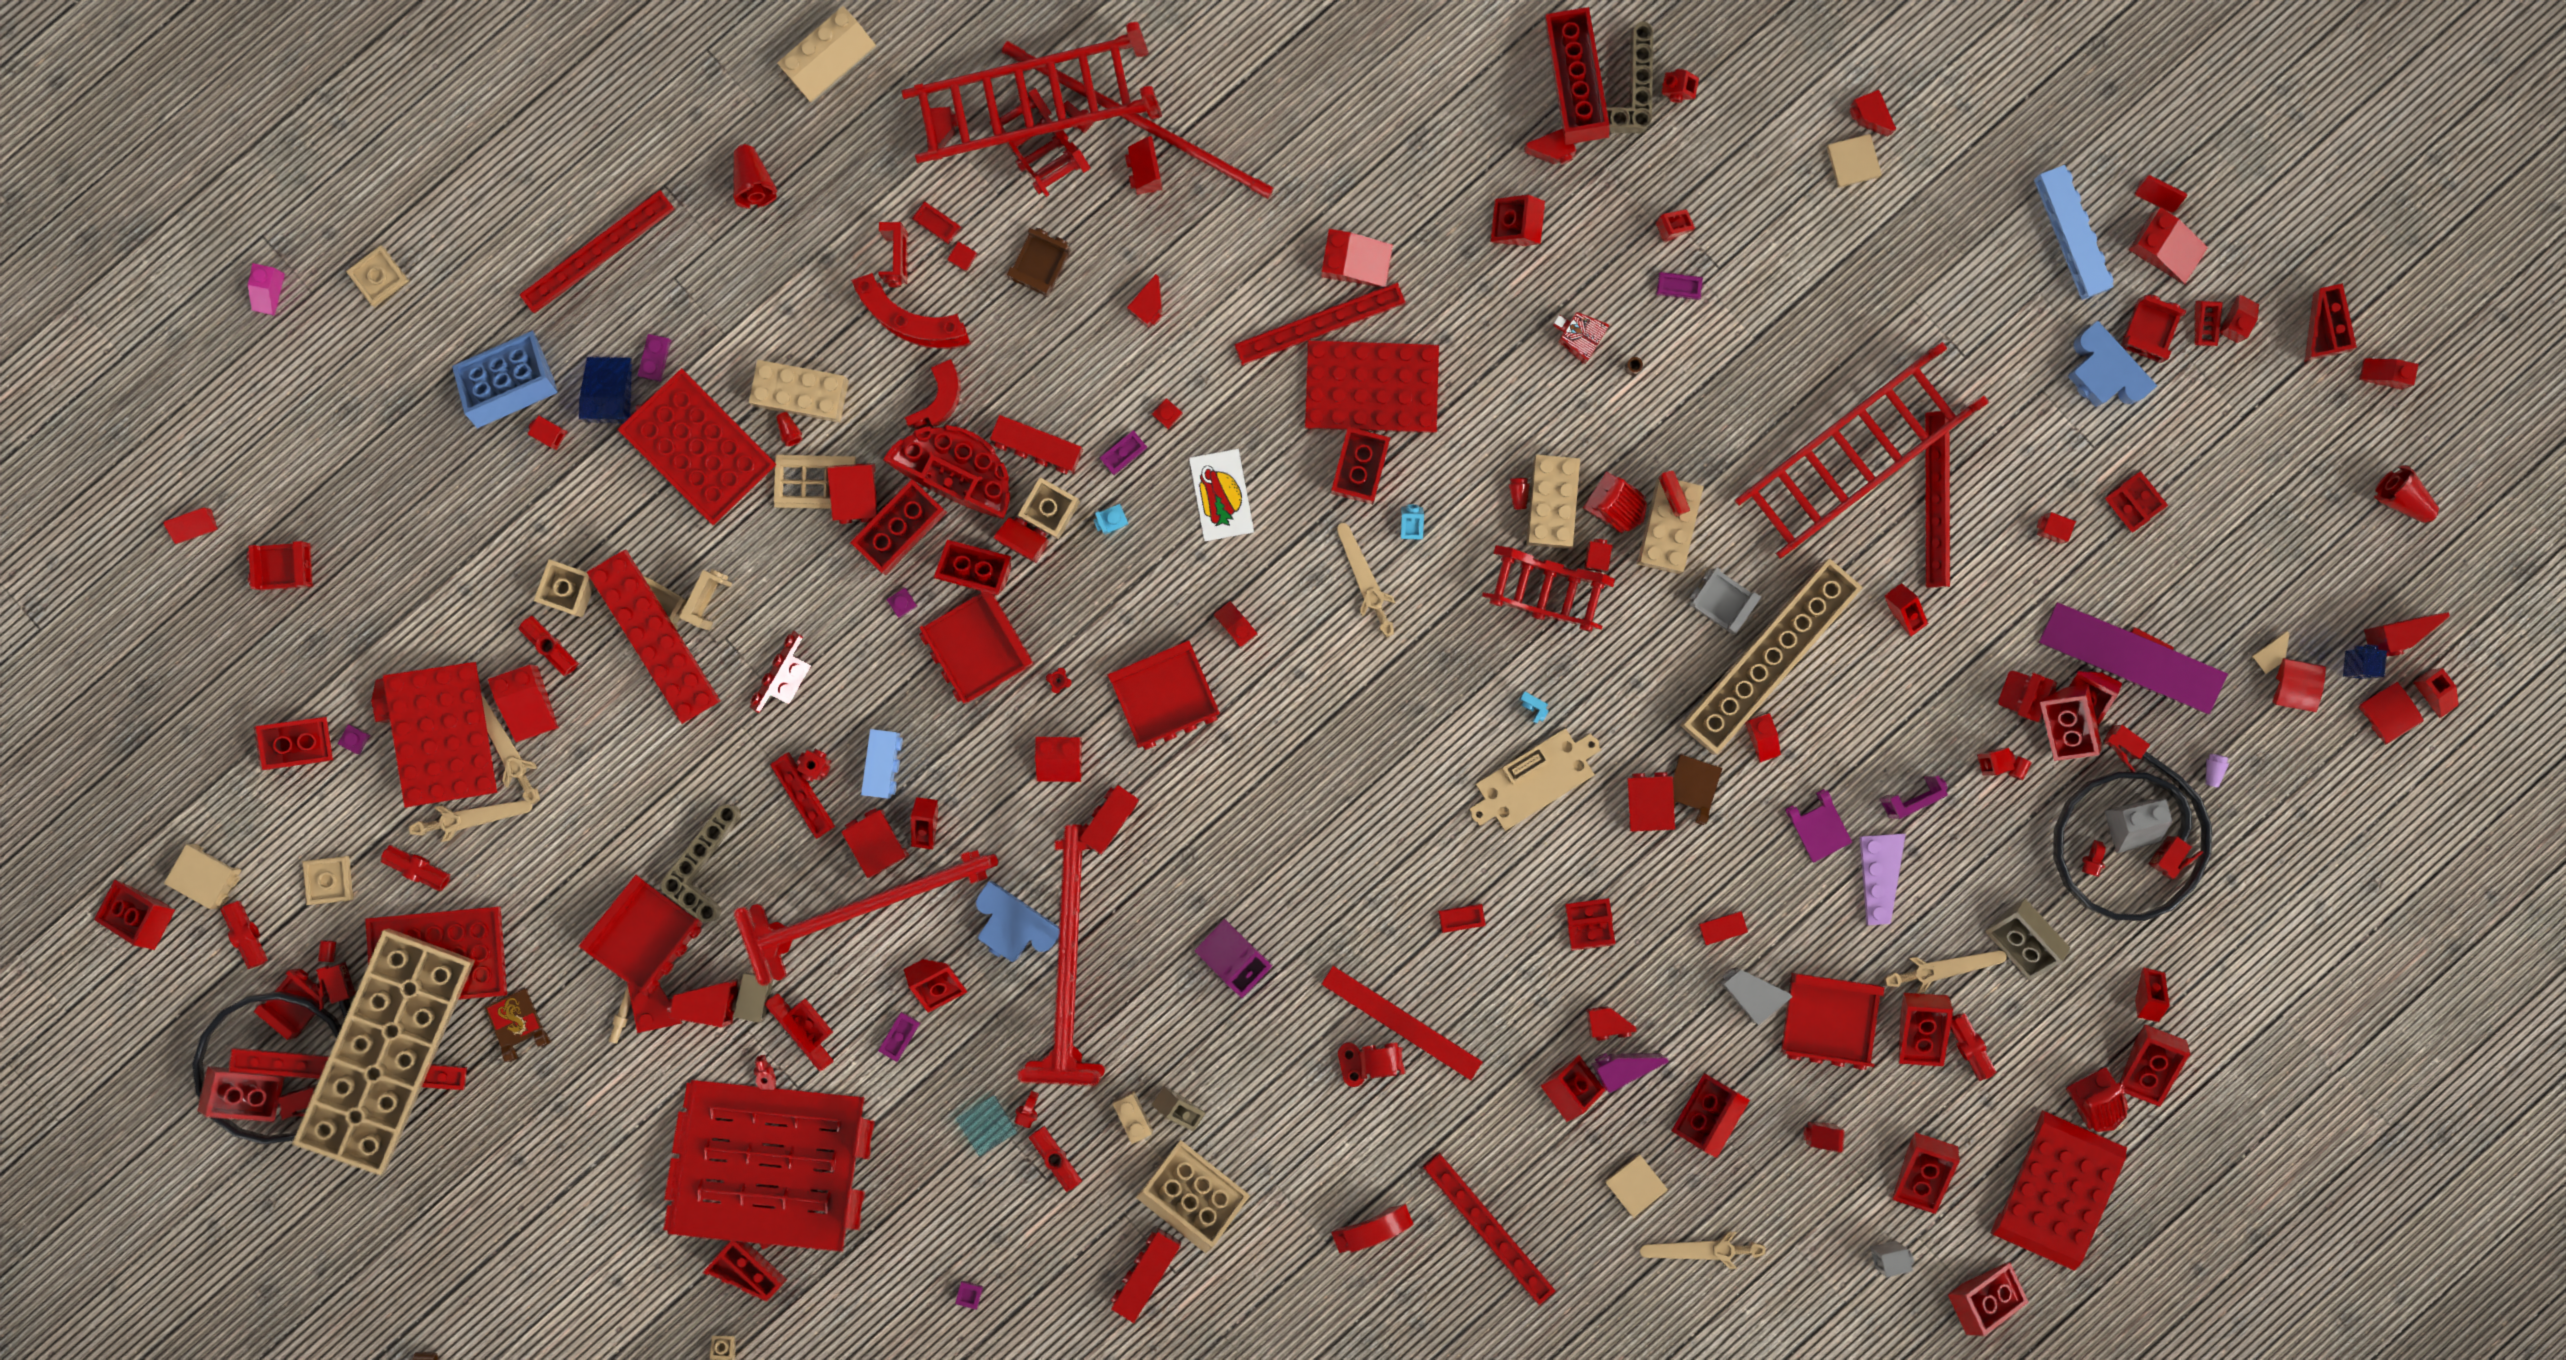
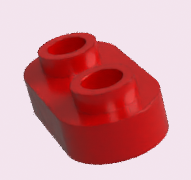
M1346 1042L1338 1049L1342 1076L1348 1086L1358 1087L1365 1080L1361 1079L1362 1066L1360 1056L1358 1055L1360 1051L1354 1043ZM1351 1050L1353 1052V1056L1351 1058H1346V1051ZM1352 1072H1356L1358 1074V1078L1356 1080H1352L1350 1078V1074Z

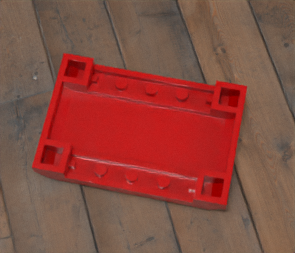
M2042 1110L2033 1130L2036 1131V1134L2002 1214L1998 1213L1990 1233L2075 1271L2083 1262L2124 1165L2127 1147Z

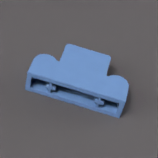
M2099 321L2088 326L2074 340V350L2079 355H2086V359L2068 374V377L2078 387L2077 391L2079 394L2088 398L2094 406L2097 407L2106 403L2117 392L2121 402L2133 404L2145 398L2157 387L2156 383Z
M992 880L988 881L976 900L977 909L983 914H992V917L979 934L978 939L990 947L989 951L995 956L1000 957L1002 955L1009 961L1014 962L1020 957L1030 940L1035 950L1045 952L1051 949L1059 939L1058 925Z

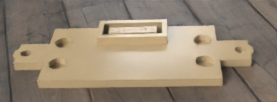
M1566 728L1476 783L1484 800L1469 809L1472 819L1480 826L1496 816L1504 831L1508 830L1593 777L1595 774L1586 759L1601 751L1599 741L1590 733L1575 743ZM1590 741L1594 743L1593 748H1590L1588 746V743ZM1478 811L1482 813L1480 818L1476 816Z

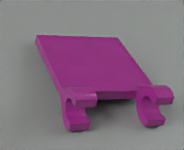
M1825 789L1816 792L1822 805L1801 816L1796 806L1792 805L1785 809L1813 863L1852 843L1833 805L1832 798L1828 790L1825 791Z

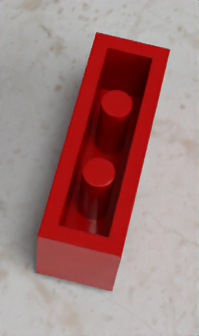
M1119 785L1115 789L1111 787L1104 796L1106 799L1104 805L1096 807L1091 815L1094 818L1089 825L1085 823L1078 833L1081 836L1079 841L1086 842V846L1100 856L1105 852L1139 803L1138 798Z

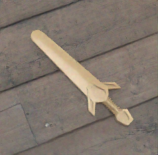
M1340 523L1337 527V532L1364 599L1360 613L1364 617L1368 607L1374 609L1381 622V632L1386 637L1394 635L1393 623L1387 620L1388 618H1386L1387 616H1385L1386 614L1382 608L1383 601L1395 603L1394 598L1381 592L1350 527L1346 523Z
M482 696L487 731L505 766L502 781L506 788H508L512 777L517 778L524 790L522 797L529 804H535L540 801L538 789L531 787L525 773L527 768H538L534 762L521 758L486 699Z
M523 800L455 812L445 806H437L434 808L442 814L439 820L428 823L418 821L409 826V831L413 835H425L427 831L443 829L446 832L441 842H446L452 839L457 830L528 813L532 810L533 805Z
M1993 951L1929 963L1924 962L1918 957H1911L1908 959L1917 965L1913 972L1903 974L1893 972L1884 977V982L1886 986L1899 987L1901 983L1918 980L1921 983L1916 993H1923L1933 981L2003 963L2007 955L2003 951Z
M1728 1231L1718 1241L1643 1245L1640 1248V1254L1646 1258L1721 1260L1729 1269H1737L1730 1261L1735 1254L1746 1255L1747 1253L1756 1258L1765 1255V1246L1752 1242L1749 1246H1733L1730 1241L1737 1232Z

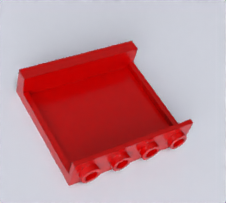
M980 591L981 593L929 624L919 627L921 630L919 634L921 640L925 645H930L933 650L930 653L936 664H941L944 669L941 672L947 683H952L955 688L952 691L958 702L962 701L963 704H968L1034 665L1033 660L995 595Z
M1189 640L1107 674L1136 740L1137 747L1139 749L1143 747L1144 751L1157 746L1156 741L1164 739L1165 742L1177 737L1176 733L1184 730L1185 734L1198 729L1197 724L1205 722V725L1217 721V716L1221 715Z
M635 875L578 947L647 996L658 988L660 984L658 981L661 977L669 974L674 967L673 962L676 958L684 955L692 938L696 939L699 936L703 924L699 919L690 915L648 885L642 878Z
M1791 973L1789 993L1792 995V998L1787 1002L1781 1052L1787 1054L1788 1059L1793 1060L1808 1057L1809 1062L1822 1064L1823 1060L1831 1061V1065L1844 1067L1845 1063L1853 1064V1068L1867 1070V1066L1874 1067L1871 1059L1880 996H1884L1885 987Z

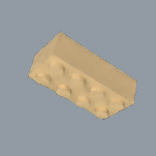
M757 360L749 403L757 408L788 412L789 414L841 423L849 380L843 375Z
M1536 455L1533 458L1526 545L1563 549L1573 547L1580 458Z
M1659 479L1656 480L1637 561L1638 565L1675 574L1684 572L1704 486L1678 480L1690 511L1675 517Z

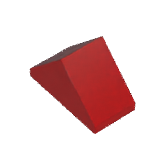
M1687 209L1663 214L1655 223L1664 243L1695 229Z

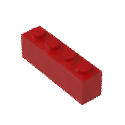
M999 415L990 437L995 448L1006 451L1007 448L1015 451L1014 455L1023 459L1029 456L1035 459L1036 464L1047 467L1048 464L1056 467L1055 471L1067 475L1068 472L1074 474L1083 452L1082 446Z
M1160 1228L1156 1233L1151 1232L1145 1242L1148 1244L1145 1252L1140 1251L1134 1260V1263L1137 1265L1133 1272L1128 1270L1122 1280L1125 1285L1121 1291L1117 1289L1110 1300L1113 1302L1111 1310L1132 1323H1135L1182 1243Z

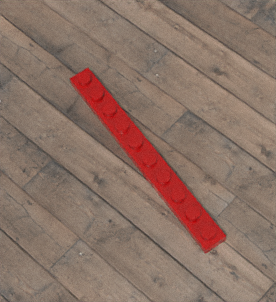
M233 1048L231 1049L229 1072L320 1079L330 1056ZM431 1064L422 1087L464 1091L468 1067Z

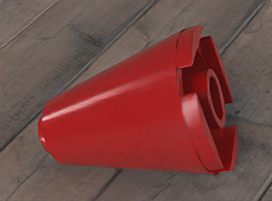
M748 144L738 146L733 152V198L735 204L742 208L751 209L750 205L757 204L759 208L772 203L777 198V187L757 151Z
M2401 465L2398 467L2400 470L2395 473L2390 471L2376 486L2375 491L2378 494L2377 496L2374 495V498L2378 502L2421 523L2432 522L2437 518L2439 506L2417 474L2409 466Z

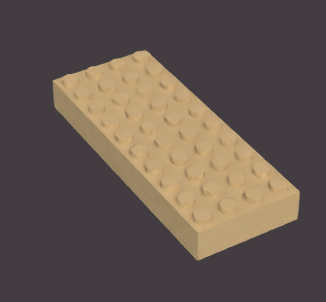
M389 928L383 930L293 1141V1145L378 1175L386 1172L475 960Z

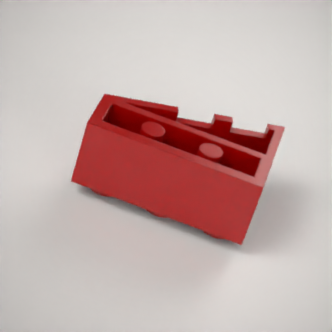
M730 1241L702 1272L706 1275L714 1276L726 1284L734 1285L742 1291L766 1302L788 1280L748 1242Z

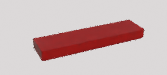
M789 752L785 753L770 764L771 768L814 837L818 839L835 828L834 823L806 779L801 777L802 772L797 770L798 766Z

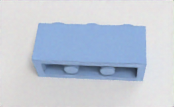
M870 729L861 795L890 799L892 794L895 795L897 782L894 781L895 772L898 773L900 760L897 759V752L901 751L903 743L900 733Z

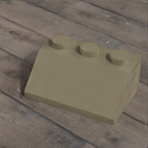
M2026 899L2007 909L1985 930L1986 934L2006 953L2007 957L2029 981L2062 963L2070 950L2066 942Z

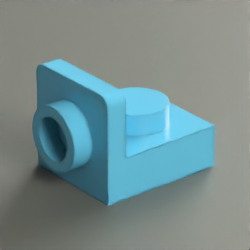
M1120 504L1101 512H1095L1097 518L1093 519L1098 532L1102 530L1104 535L1129 525Z
M1408 504L1406 507H1401V539H1423V507H1419L1416 504Z
M1525 691L1522 692L1519 698L1523 702L1522 706L1532 712L1534 709L1538 710L1532 722L1535 724L1539 720L1543 722L1549 712L1546 709L1548 704Z

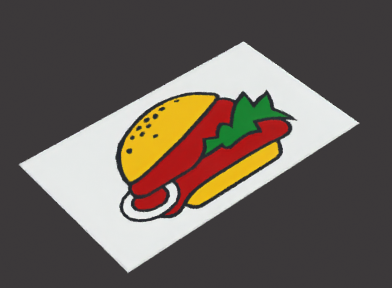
M1239 449L1189 458L1204 541L1254 533Z

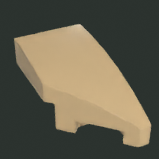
M2287 630L2272 639L2271 643L2252 654V657L2265 674L2279 666L2283 658H2286L2289 632Z

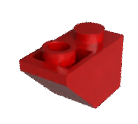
M2443 668L2430 669L2413 682L2439 718H2442L2459 705L2457 687Z
M1609 1006L1586 1009L1589 1033L1592 1038L1596 1037V1041L1608 1040L1610 1035L1617 1034L1618 1038L1632 1036L1631 1032H1637L1633 1024Z

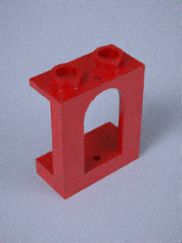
M879 222V232L886 241H893V271H878V275L889 287L898 288L901 287V284H907L908 232L901 222Z

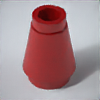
M788 412L777 415L776 419L781 441L788 447L802 441V432Z
M1510 478L1508 486L1514 509H1527L1530 488L1528 478Z

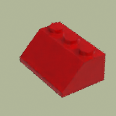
M947 540L934 578L999 595L1005 588L1011 572V556Z
M2088 684L2065 687L2040 700L2054 761L2100 755L2102 742Z
M1704 1073L1671 1131L1702 1151L1718 1158L1750 1099Z

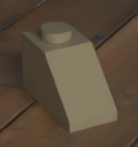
M1163 1087L1152 1103V1106L1165 1118L1193 1132L1206 1114L1180 1094L1166 1087Z

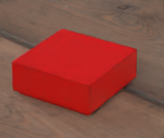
M958 241L947 261L967 273L978 253Z

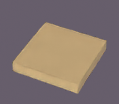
M1871 134L1827 146L1838 188L1882 176Z
M382 245L346 271L373 307H376L409 282V279Z
M349 856L302 861L306 905L353 900Z
M1640 1154L1605 1180V1183L1633 1218L1668 1190Z

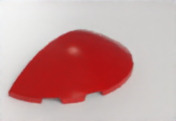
M949 425L943 428H931L930 426L920 428L905 439L898 440L883 459V461L905 476L949 500L1000 519H1004L1010 500L1007 469L1004 462H1001L995 454V449L982 437L971 431Z

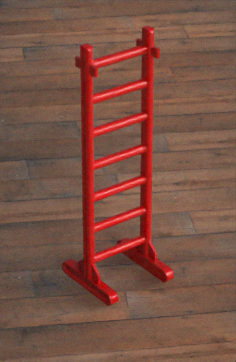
M1130 22L1126 24L1127 34L1119 36L1114 40L925 85L921 83L914 85L912 88L901 90L903 99L919 97L929 150L915 154L917 164L931 160L937 161L956 154L1130 113L1147 112L1152 120L1161 118V107L1152 86H1145L1140 89L1142 99L1131 102L1119 49L1133 48L1136 57H1144L1149 54L1139 23ZM1111 51L1122 106L1099 111L1087 56ZM1078 58L1090 113L1066 118L1055 64ZM1046 66L1058 121L1034 126L1023 71ZM1014 74L1026 128L1002 134L991 79ZM982 81L994 136L970 141L959 86ZM950 89L962 143L938 149L927 96L930 93Z
M1943 342L1923 354L1917 361L1734 500L1740 506L1752 497L1788 544L1775 553L1779 559L1799 546L1972 413L1979 411L1989 403V400L1983 395L1966 404L1960 409L1961 412L1955 415L1919 369L1948 349ZM1911 374L1948 419L1946 424L1930 436L1893 390L1894 387ZM1884 395L1887 396L1922 441L1904 456H1901L1865 410ZM1858 415L1895 461L1876 477L1839 431V429ZM1830 436L1834 438L1868 482L1850 497L1845 494L1812 451ZM1804 456L1841 502V504L1822 518L1786 473L1789 467ZM1776 477L1780 478L1814 522L1812 526L1796 538H1794L1759 493V490Z
M1080 824L1065 826L1064 839L1055 841L1054 850H1063L1054 1047L1043 1061L1030 1060L1026 1063L1025 1068L1018 1072L1017 1077L1019 1081L1024 1083L1094 1086L1099 1083L1100 1077L1105 1073V1066L1101 1063L1082 1062V1053L1073 1045L1082 851L1090 849L1086 846V842L1079 841L1081 836L1078 833L1083 827Z
M978 850L960 854L963 863L788 927L778 921L769 924L765 909L761 904H754L749 910L746 907L737 908L734 916L757 982L765 986L772 982V978L782 980L786 977V969L781 954L789 952L794 939L965 877L969 878L971 884L988 878L985 870L999 864L997 855L990 854L980 857Z

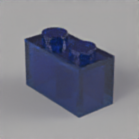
M2377 645L2354 646V650L2345 651L2343 677L2356 679L2385 677L2387 651L2378 650L2379 646Z

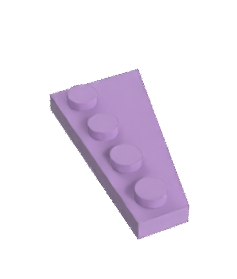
M1906 834L1860 836L1866 925L1891 924Z

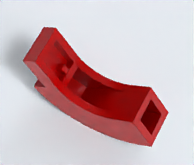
M951 359L931 367L938 385L937 396L927 408L905 417L906 423L911 429L915 428V430L923 428L927 426L928 421L936 428L949 419L955 411L960 399L961 382L955 364Z
M1406 1204L1390 1207L1364 1222L1335 1229L1331 1234L1339 1253L1347 1251L1352 1253L1393 1238L1409 1229L1414 1223Z

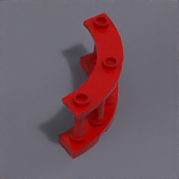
M1032 87L1027 91L1030 108L1032 110L1036 108L1042 117L1040 122L1034 126L1052 122L1049 118L1052 115L1051 111L1037 89ZM1021 104L999 118L1002 134L1007 133L1003 127L1005 124L1023 114ZM1063 129L1052 132L1054 136L1050 142L1025 158L1017 147L1032 137L1007 142L1017 158L1015 163L1020 171H1026L1033 181L1032 185L1038 194L1043 193L1046 197L1050 195L1046 187L1074 169L1076 171L1081 170L1083 173L1091 169L1080 149L1073 142L1070 143L1068 141L1069 138ZM1062 147L1064 149L1063 155L1036 172L1029 166L1056 148L1060 149Z
M873 273L851 280L858 296L868 310L887 330L902 340L925 348L953 349L971 345L964 323L960 322L958 314L944 317L916 315L893 303L885 294L881 283L876 282Z
M1495 545L1493 554L1501 557L1502 566L1494 594L1482 593V597L1490 599L1489 604L1500 607L1504 604L1530 612L1533 618L1545 620V617L1580 625L1579 629L1592 632L1593 629L1602 630L1603 626L1593 622L1601 589H1604V586L1613 587L1615 583L1614 578L1603 573L1577 568V571L1565 568L1563 564L1548 560L1540 561L1534 559L1533 555L1517 549ZM1516 562L1520 564L1522 569L1514 598L1511 600L1503 597V592L1511 564ZM1533 568L1544 571L1543 575H1545L1537 607L1522 603L1529 573L1533 571ZM1556 575L1567 577L1569 582L1561 614L1545 610L1553 578H1556ZM1581 581L1591 583L1592 587L1584 619L1569 616L1577 586Z

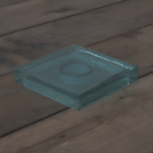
M995 1094L956 1118L979 1157L1018 1132Z

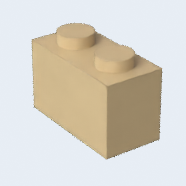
M1135 1091L1114 1100L1113 1106L1131 1144L1153 1134L1151 1124Z

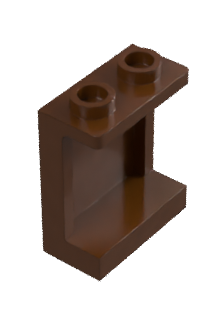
M1037 227L1035 230L1029 228L1028 237L1013 268L1010 267L1007 277L1009 280L1049 298L1071 250L1067 245L1068 242L1059 237L1053 239L1047 236L1048 233Z

